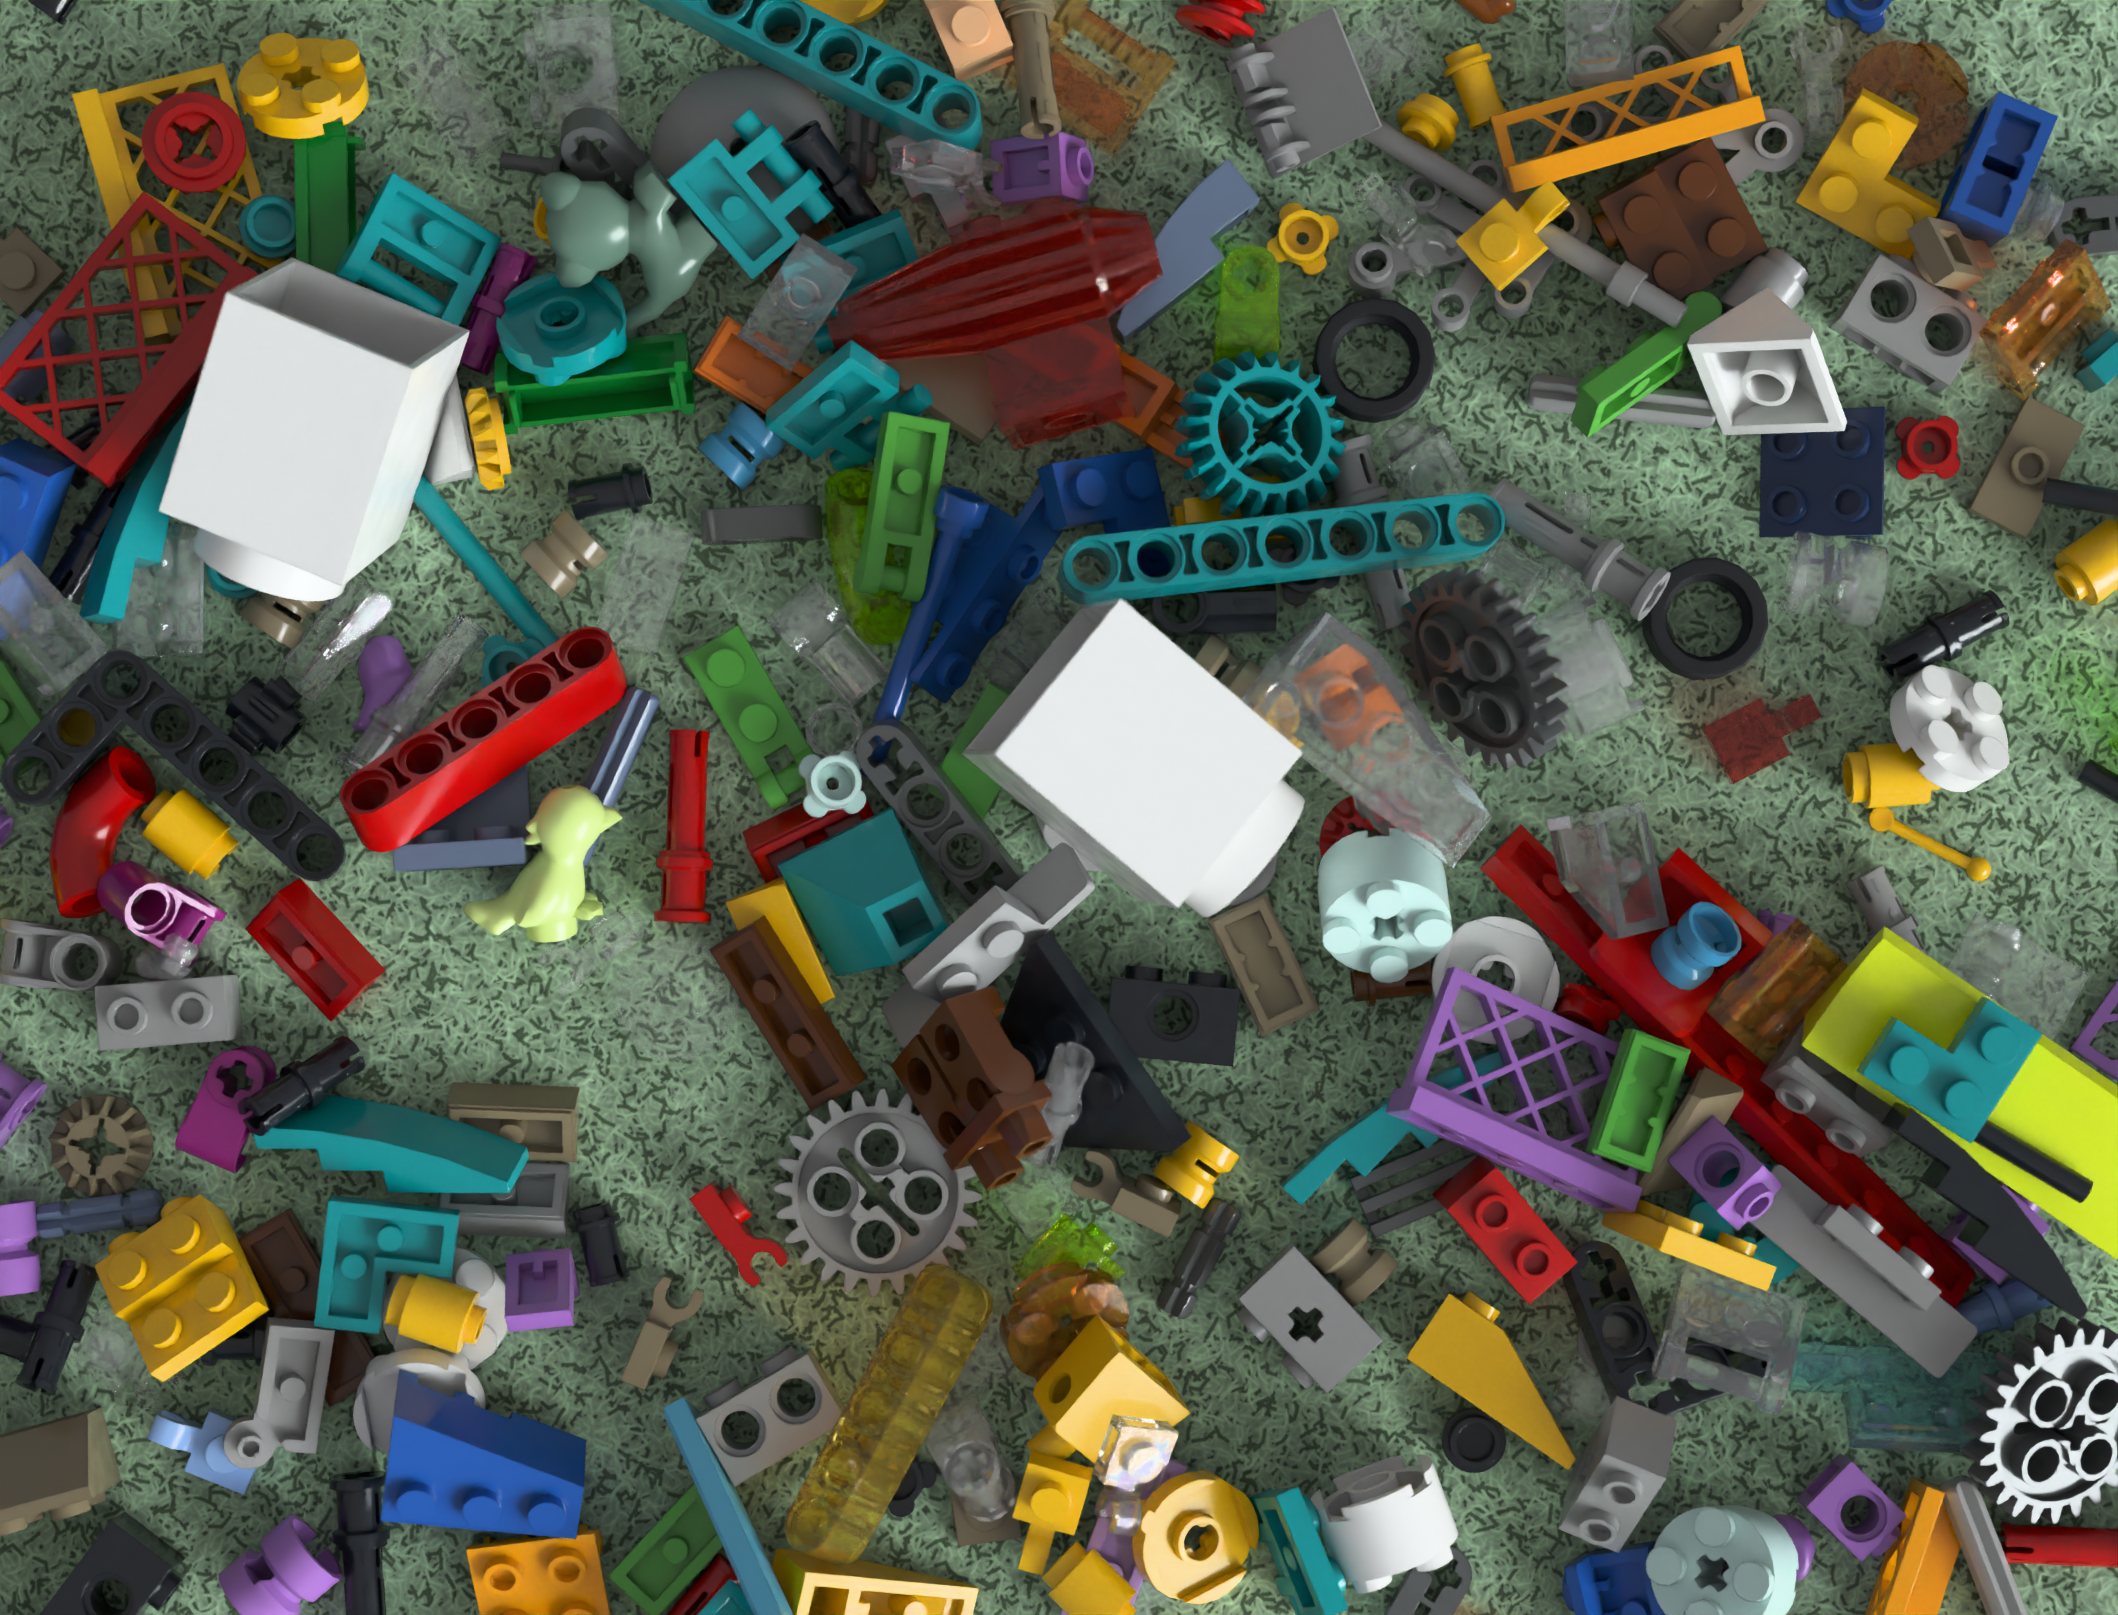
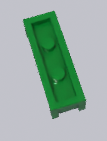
M343 122L324 123L323 135L305 139H294L296 259L334 275L342 255L352 243L357 233L355 151L366 150L365 141L361 137H355V132H348L347 124L343 126Z
M686 332L627 339V348L620 356L608 359L588 371L571 375L566 382L557 386L539 384L532 373L516 368L507 360L504 353H496L494 385L496 393L502 392L503 425L505 435L518 434V428L675 410H682L683 415L695 414L694 375L691 372L692 363Z

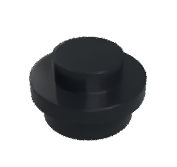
M1474 1407L1465 1408L1456 1412L1447 1420L1442 1431L1441 1444L1447 1459L1455 1467L1465 1472L1479 1473L1489 1470L1500 1461L1506 1447V1435L1502 1424L1481 1409Z

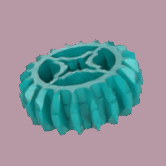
M1243 351L1235 357L1234 363L1229 358H1222L1212 366V373H1201L1193 381L1196 392H1188L1182 397L1180 406L1188 415L1181 416L1176 420L1173 430L1189 439L1176 447L1174 455L1182 458H1192L1194 465L1184 472L1183 479L1191 481L1200 476L1206 486L1201 489L1199 500L1208 501L1216 494L1222 498L1220 502V515L1229 516L1239 506L1242 519L1261 517L1262 514L1270 516L1286 514V512H1305L1308 510V501L1316 503L1327 494L1326 491L1328 490L1324 482L1330 483L1338 477L1341 469L1328 456L1334 458L1344 454L1343 451L1347 445L1334 439L1331 435L1343 429L1345 420L1328 416L1326 410L1335 404V395H1325L1320 398L1314 389L1319 385L1321 375L1312 374L1305 380L1298 377L1300 359H1291L1280 369L1276 351L1266 352L1260 357L1259 361H1257L1252 351ZM1238 393H1258L1273 399L1278 404L1272 408L1262 407L1250 397L1244 400ZM1272 421V426L1264 434L1267 441L1247 454V450L1256 441L1253 434ZM1293 421L1299 433L1301 447L1296 443V441L1293 438ZM1218 426L1227 436L1229 444L1227 454H1225L1220 443ZM1246 467L1259 468L1269 477L1275 474L1283 483L1269 484L1259 482L1241 472Z

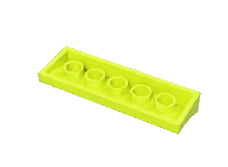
M1883 926L1805 1014L1801 1046L1892 1107L1897 1102L1916 1111L1962 1147L1985 1171L2117 1260L2118 1085L2045 1035H2042L1987 1119L2092 1180L2093 1187L2089 1195L2082 1203H2078L1974 1141L1972 1144L1857 1072L1858 1067L1891 1017L1898 1019L1947 1050L1981 996L1999 1005Z

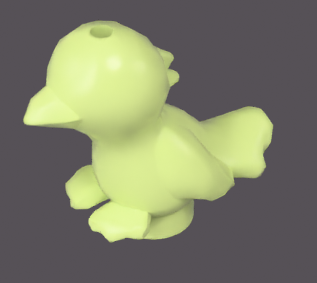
M569 784L551 790L542 799L535 816L526 825L530 835L524 839V844L536 845L539 843L541 850L523 867L509 890L490 900L469 901L463 908L467 919L485 928L494 936L499 935L514 924L525 927L527 938L535 942H557L574 936L578 932L577 919L590 920L595 916H602L604 909L603 904L597 900L596 894L585 890L583 861L587 850L600 833L623 817L615 808L603 805L597 795L581 785Z

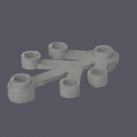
M1648 45L1641 48L1633 59L1635 75L1644 72L1642 61L1648 53H1659L1664 59V66L1674 64L1672 54L1668 49L1660 45ZM1726 62L1728 67L1727 76L1718 83L1710 81L1706 75V69H1704L1698 79L1703 86L1718 90L1725 102L1737 99L1728 62ZM1679 76L1667 79L1680 88H1683L1685 85ZM1656 83L1651 84L1671 108L1678 96ZM1594 101L1579 105L1574 115L1582 110L1589 112L1594 119L1593 129L1586 135H1577L1572 130L1570 120L1566 130L1588 142L1602 138L1616 113L1605 112L1603 107ZM1685 101L1677 116L1701 109ZM1763 108L1766 121L1711 136L1716 148L1738 150L1724 163L1736 186L1756 169L1765 172H1778L1790 167L1798 159L1804 145V133L1801 124L1795 116L1783 109ZM1567 109L1557 111L1554 123L1559 124ZM1635 115L1649 124L1665 119V117ZM1623 119L1615 134L1638 128V126ZM1777 128L1783 135V145L1778 151L1769 153L1762 146V136L1766 130ZM1563 136L1560 138L1562 142L1570 147L1577 145ZM1693 142L1672 147L1654 163L1662 160L1663 158L1673 154L1674 152L1684 148L1685 146ZM1631 174V175L1627 176V177L1624 178L1623 180H1625V179L1631 177V176L1634 175V174Z
M1487 159L1473 162L1467 169V172L1473 176L1479 173L1491 175L1496 182L1492 187L1521 205L1531 196L1524 191L1509 192L1507 183L1504 180L1503 171L1494 161ZM1415 173L1404 184V207L1413 215L1428 216L1458 233L1459 236L1391 249L1388 245L1381 242L1364 243L1358 246L1349 258V284L1362 297L1381 298L1388 295L1395 288L1398 276L1468 262L1451 287L1441 289L1435 294L1431 305V319L1435 326L1443 331H1457L1467 323L1470 305L1488 278L1456 243V240L1483 216L1441 193L1442 188L1437 183L1420 173ZM1417 186H1426L1433 192L1434 196L1427 201H1418L1411 196L1410 192ZM1566 198L1571 204L1555 219L1567 220L1572 226V229L1567 233L1588 245L1592 234L1591 217L1584 206L1573 199ZM1545 251L1504 289L1499 291L1495 287L1493 305L1496 311L1501 316L1510 319L1525 315L1530 309L1534 290L1554 260L1561 259ZM1370 257H1377L1386 266L1380 271L1371 272L1366 270L1362 263ZM1516 289L1524 295L1525 299L1518 304H1510L1504 301L1501 294L1506 290ZM1446 302H1454L1461 307L1462 312L1455 317H1447L1439 311V307Z

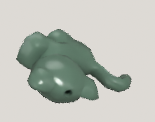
M649 160L645 161L634 171L632 187L636 199L631 201L624 199L605 181H581L572 174L564 172L550 173L542 177L539 188L542 200L547 208L545 221L550 247L557 256L555 265L556 278L563 288H578L591 282L599 271L610 270L621 263L628 253L635 255L640 263L643 281L648 293L639 302L626 309L625 314L627 318V339L638 338L639 327L660 318L674 301L690 291L699 274L701 265L718 246L717 239L689 205L677 212L676 215H673L668 210L677 199L672 193L673 187L667 181L668 178Z

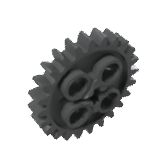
M1457 566L1449 572L1444 569L1421 582L1420 586L1410 591L1408 595L1411 601L1401 607V611L1408 620L1398 625V630L1410 642L1400 647V653L1413 660L1415 667L1406 672L1407 677L1420 681L1423 687L1417 694L1418 700L1430 701L1434 706L1431 715L1432 722L1436 723L1444 720L1448 724V740L1452 742L1462 737L1464 739L1466 755L1471 757L1481 751L1485 765L1491 766L1499 761L1504 770H1508L1516 764L1520 768L1524 767L1558 744L1555 738L1566 731V727L1560 718L1570 713V708L1558 696L1568 691L1569 687L1565 682L1554 676L1553 671L1563 664L1560 659L1547 655L1545 647L1549 645L1552 639L1547 634H1536L1533 629L1537 618L1535 612L1523 616L1518 610L1519 595L1515 592L1504 598L1502 596L1500 580L1495 577L1485 583L1479 569H1474L1467 574L1461 566Z
M2060 1317L2055 1331L2043 1323H2038L2036 1325L2034 1342L2027 1340L2019 1334L2015 1336L2016 1354L2011 1358L1999 1351L1996 1353L1995 1357L2000 1371L1996 1376L1981 1373L1979 1379L1988 1390L1985 1396H1974L1968 1400L1971 1406L1979 1410L1978 1417L1962 1424V1429L1976 1437V1439L1962 1448V1453L1975 1461L1967 1472L1981 1483L1978 1490L2010 1515L2016 1517L2019 1514L2031 1523H2036L2040 1515L2051 1523H2057L2062 1509L2072 1516L2078 1517L2080 1516L2083 1498H2087L2096 1505L2101 1503L2100 1486L2105 1482L2118 1488V1475L2115 1472L2118 1468V1334L2104 1325L2098 1326L2086 1318H2083L2081 1321L2079 1320L2076 1325L2067 1318Z

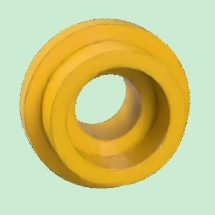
M1421 93L1413 101L1405 102L1399 109L1397 120L1402 128L1401 132L1432 151H1446L1450 149L1456 140L1455 129L1459 124L1458 115L1442 99L1431 94Z

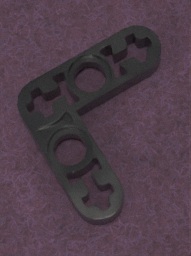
M1592 1241L1583 1244L1571 1253L1578 1263L1562 1276L1563 1283L1611 1405L1616 1396L1633 1402L1629 1397L1628 1391L1636 1386L1635 1377H1637L1641 1386L1651 1385L1667 1377L1671 1389L1660 1392L1648 1400V1407L1663 1415L1671 1416L1761 1384L1782 1372L1786 1366L1789 1357L1786 1338L1775 1326L1762 1321L1748 1323L1661 1353L1626 1263L1619 1251L1608 1243ZM1589 1256L1594 1266L1605 1264L1608 1275L1600 1280V1287L1605 1299L1614 1293H1617L1620 1301L1609 1303L1597 1312L1594 1311L1592 1304L1603 1297L1598 1283L1595 1279L1584 1280L1580 1272L1582 1268L1588 1265L1587 1257ZM1619 1316L1629 1322L1633 1329L1634 1337L1633 1343L1628 1349H1616L1606 1342L1602 1333V1326L1606 1317ZM1750 1336H1752L1755 1345L1767 1344L1770 1355L1762 1360V1366L1758 1360H1751L1739 1364L1733 1369L1731 1368L1728 1357L1748 1348L1751 1345ZM1688 1357H1703L1714 1368L1715 1380L1709 1390L1696 1389L1688 1383L1684 1374V1365ZM1662 1365H1665L1667 1367V1371L1662 1367ZM1675 1395L1679 1398L1680 1401L1675 1400ZM1643 1400L1633 1402L1647 1408Z

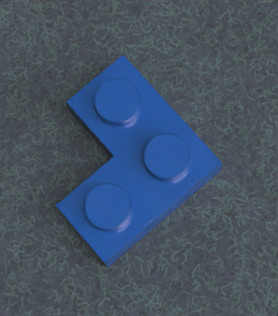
M1152 448L1056 462L1037 469L1052 532L1103 523L1105 534L1171 527ZM1146 549L1137 554V564L1145 575L1159 578L1169 573V563L1162 552L1156 549Z

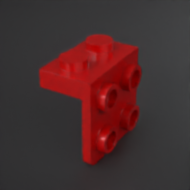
M1678 847L1630 892L1590 947L1589 955L1603 973L1615 981L1647 1010L1656 1022L1663 1025L1674 1036L1683 1038L1695 1028L1725 981L1765 948L1773 933ZM1699 902L1713 903L1728 913L1738 926L1742 938L1741 948L1726 964L1714 967L1711 976L1699 987L1692 990L1680 989L1670 984L1660 975L1652 960L1651 944L1664 930L1678 925V920L1682 914L1694 904Z

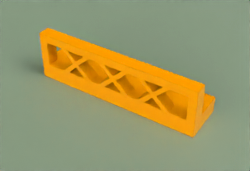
M1740 45L1489 117L1508 191L1513 193L1543 185L1549 179L1551 182L1766 121L1760 95H1752ZM1728 62L1737 99L1712 106L1690 93L1704 69ZM1691 73L1683 88L1667 80ZM1656 83L1678 97L1664 120L1649 124L1628 112L1641 87ZM1629 91L1621 106L1605 98ZM1594 101L1616 113L1602 138L1588 142L1566 130V127L1579 105ZM1685 101L1701 109L1677 116ZM1567 109L1559 124L1543 116ZM1533 119L1554 131L1541 156L1520 162L1515 161L1507 130L1508 125ZM1623 119L1638 126V128L1615 134ZM1561 136L1577 144L1553 152Z
M1911 1476L1901 1506V1510L1907 1516L1898 1525L1901 1529L1899 1537L1886 1550L1865 1615H1938L1961 1547L1943 1503L1945 1492L1940 1490V1486Z

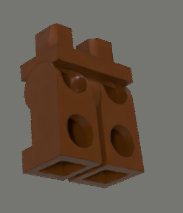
M994 985L945 999L919 1030L920 1034L914 1036L891 1065L938 1142L947 1149L943 1157L950 1169L954 1171L971 1165L986 1191L1015 1181L1025 1170L1019 1159L1033 1155L1043 1149L1054 1137L1040 1113L1042 1107L1053 1095L1044 1080L1034 1082V1071L1031 1063L1021 1052L1012 1047L999 1024L997 1017L1005 1009V1005Z

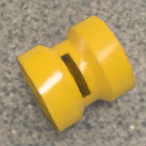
M1188 1120L1184 1126L1192 1137L1174 1150L1172 1155L1163 1156L1152 1173L1178 1193L1204 1209L1214 1195V1182L1220 1174L1230 1172L1240 1158V1155Z

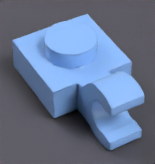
M213 1408L208 1412L203 1425L163 1409L161 1414H157L147 1439L162 1446L190 1452L191 1456L184 1470L185 1472L243 1495L247 1492L257 1469L236 1467L227 1459L223 1450V1436L226 1428L237 1418Z

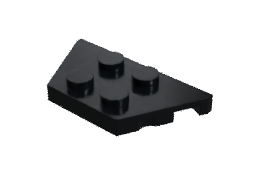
M1051 931L1030 944L1000 1025L1012 1047L1021 1052L1031 1063L1034 1071V1082L1044 1080L1053 1096L1040 1111L1064 1146L1172 1152L1179 1148L1192 1136Z

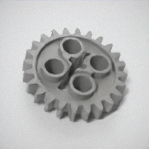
M886 1087L879 1089L875 1105H867L860 1089L854 1090L852 1094V1109L845 1111L835 1098L828 1101L831 1120L827 1123L813 1113L809 1114L806 1120L814 1135L811 1138L795 1133L789 1138L790 1142L801 1154L799 1158L782 1157L779 1159L778 1165L791 1172L793 1178L791 1181H784L774 1186L775 1192L791 1196L792 1204L783 1207L776 1213L777 1218L795 1219L798 1225L785 1238L786 1243H796L805 1240L809 1245L800 1263L806 1265L820 1257L825 1261L820 1280L826 1282L839 1270L845 1273L844 1292L847 1293L852 1291L859 1278L867 1279L871 1297H877L882 1280L890 1279L898 1295L904 1294L905 1275L911 1273L923 1286L928 1285L930 1281L926 1265L930 1262L948 1271L951 1268V1263L944 1249L946 1246H950L954 1249L965 1251L968 1243L956 1230L958 1226L976 1227L979 1220L973 1214L963 1210L964 1205L980 1201L983 1198V1192L965 1187V1180L976 1176L972 1166L969 1165L952 1171L943 1157L947 1149L935 1138L922 1115L912 1111L913 1101L909 1094L906 1093L898 1106L890 1105ZM874 1129H884L891 1132L898 1141L899 1150L897 1157L886 1164L874 1163L868 1159L863 1150L864 1137L868 1132ZM841 1148L848 1149L874 1181L880 1182L887 1177L893 1182L894 1186L889 1196L918 1225L920 1231L917 1235H910L883 1203L877 1202L872 1207L865 1203L863 1198L868 1192V1187L839 1158L838 1151ZM825 1173H838L847 1179L851 1187V1196L848 1203L840 1207H830L820 1201L817 1196L816 1185L820 1176ZM926 1176L939 1184L942 1190V1200L937 1207L932 1210L921 1211L910 1205L906 1196V1188L908 1183L914 1178ZM872 1220H879L888 1224L893 1230L895 1237L892 1249L883 1254H873L864 1249L859 1239L860 1228L863 1224Z

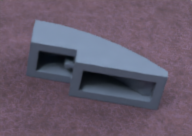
M1229 159L1224 161L1190 193L1168 219L1147 251L1128 290L1116 326V336L1123 345L1223 268L1225 257L1215 246L1214 242L1257 209L1260 198Z

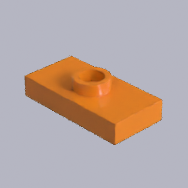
M725 316L691 372L739 402H743L746 406L766 418L767 409L814 370L735 320Z

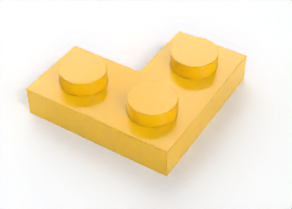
M1862 88L1804 183L1795 202L1890 255H1899L1909 260L1916 248L1907 229L1927 216L1936 218L1941 208V202L1888 174L1916 129L1919 118Z
M1639 1199L1635 1212L1605 1213L1601 1225L1659 1251L1764 1291H1768L1777 1268L1753 1257L1757 1245L1720 1231L1716 1243L1702 1238L1700 1234L1704 1226L1703 1224L1642 1199Z

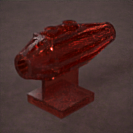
M1047 197L1028 204L1025 207V214L1001 220L999 215H985L972 219L963 225V232L949 235L950 243L856 293L835 303L837 315L827 318L835 351L837 352L852 340L882 362L983 354L996 399L992 404L998 426L1014 450L1137 415L1130 389L1124 378L1108 318L1164 275L1146 212L1077 205L1074 199L1063 202L1061 197Z

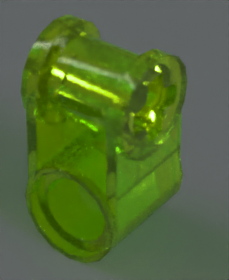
M1257 245L1241 246L1231 252L1224 262L1220 275L1218 310L1215 313L1214 330H1216L1213 365L1222 358H1229L1234 363L1235 357L1243 351H1252L1257 361L1268 351H1276L1277 357L1279 356L1280 313H1278L1280 272L1275 257L1264 247ZM1247 260L1255 262L1256 272L1266 274L1267 281L1258 282L1255 291L1252 293L1244 291L1243 281L1233 279L1232 272L1241 271L1244 262Z

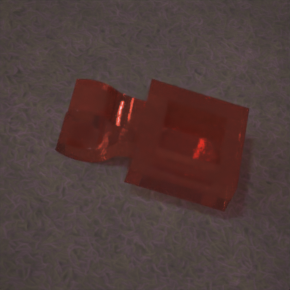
M1810 694L1804 695L1770 714L1762 699L1758 698L1705 725L1701 729L1729 783L1734 784L1789 756L1790 753L1782 737L1822 716Z

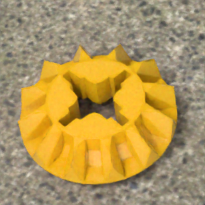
M485 387L470 389L464 401L480 483L488 491L504 488L503 475L511 474V465L498 399H488Z

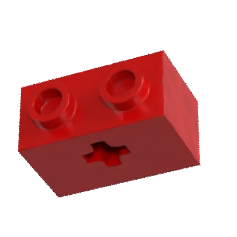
M1480 1155L1475 1157L1432 1194L1506 1282L1529 1305L1578 1263L1499 1169L1488 1159Z

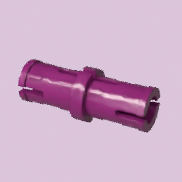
M502 242L480 293L474 294L469 305L473 309L465 329L469 330L470 333L460 360L462 366L486 376L490 373V368L500 346L496 321L497 316L501 319L506 312L504 300L512 290L530 279L534 267L539 260L519 248Z

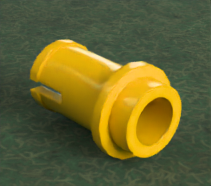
M1480 43L1457 50L1444 58L1448 67L1443 72L1446 79L1451 77L1453 79L1467 115L1470 130L1490 124L1489 117L1507 112L1487 64L1492 60L1491 54H1484Z

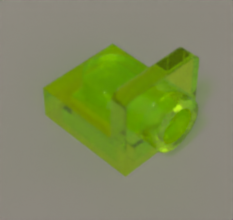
M1066 1213L1011 1268L1027 1286L1049 1302L1057 1294L1071 1289L1080 1280L1084 1267L1091 1260L1115 1280H1118L1126 1272L1111 1256L1119 1246L1094 1221L1091 1220L1083 1228Z

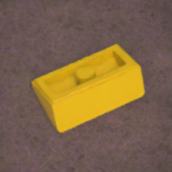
M783 876L725 901L738 931L765 915L820 1004L836 998L833 984Z

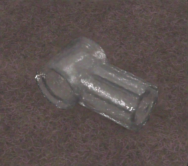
M811 577L765 618L802 661L806 658L823 676L822 679L851 709L889 676L890 670L847 623L850 620L849 616L814 577Z

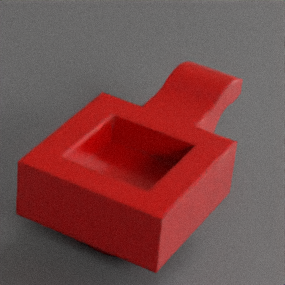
M714 1180L689 1199L725 1250H729L738 1264L740 1275L749 1285L755 1287L762 1281L752 1266V1259L756 1253H770L780 1267L789 1261L788 1254L781 1243L772 1238H759L751 1233L752 1231L745 1221L751 1218L753 1213L732 1185L722 1190Z

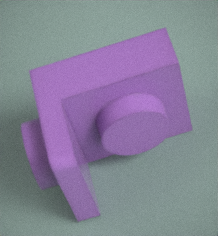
M1059 132L1052 137L1048 133H1043L1044 139H1030L1020 136L990 141L993 204L1011 207L1055 200H1065L1071 203L1088 202V185L1093 180L1094 164L1091 153L1086 148V141L1063 132Z
M539 1249L528 1253L506 1255L505 1320L509 1332L574 1325V1298L579 1296L580 1288L571 1249Z

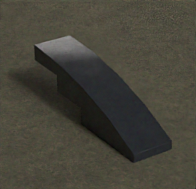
M1895 1102L1881 1123L1933 1159L1919 1181L1971 1217L1957 1239L2061 1311L2081 1321L2088 1312V1308L2055 1252L2015 1200L1962 1147L1916 1111Z

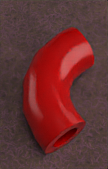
M115 747L99 758L72 785L55 819L49 852V864L54 898L58 911L63 917L79 919L106 911L100 905L97 898L99 881L109 867L115 865L114 858L117 840L127 819L155 797L156 784L152 772L145 761L131 749Z

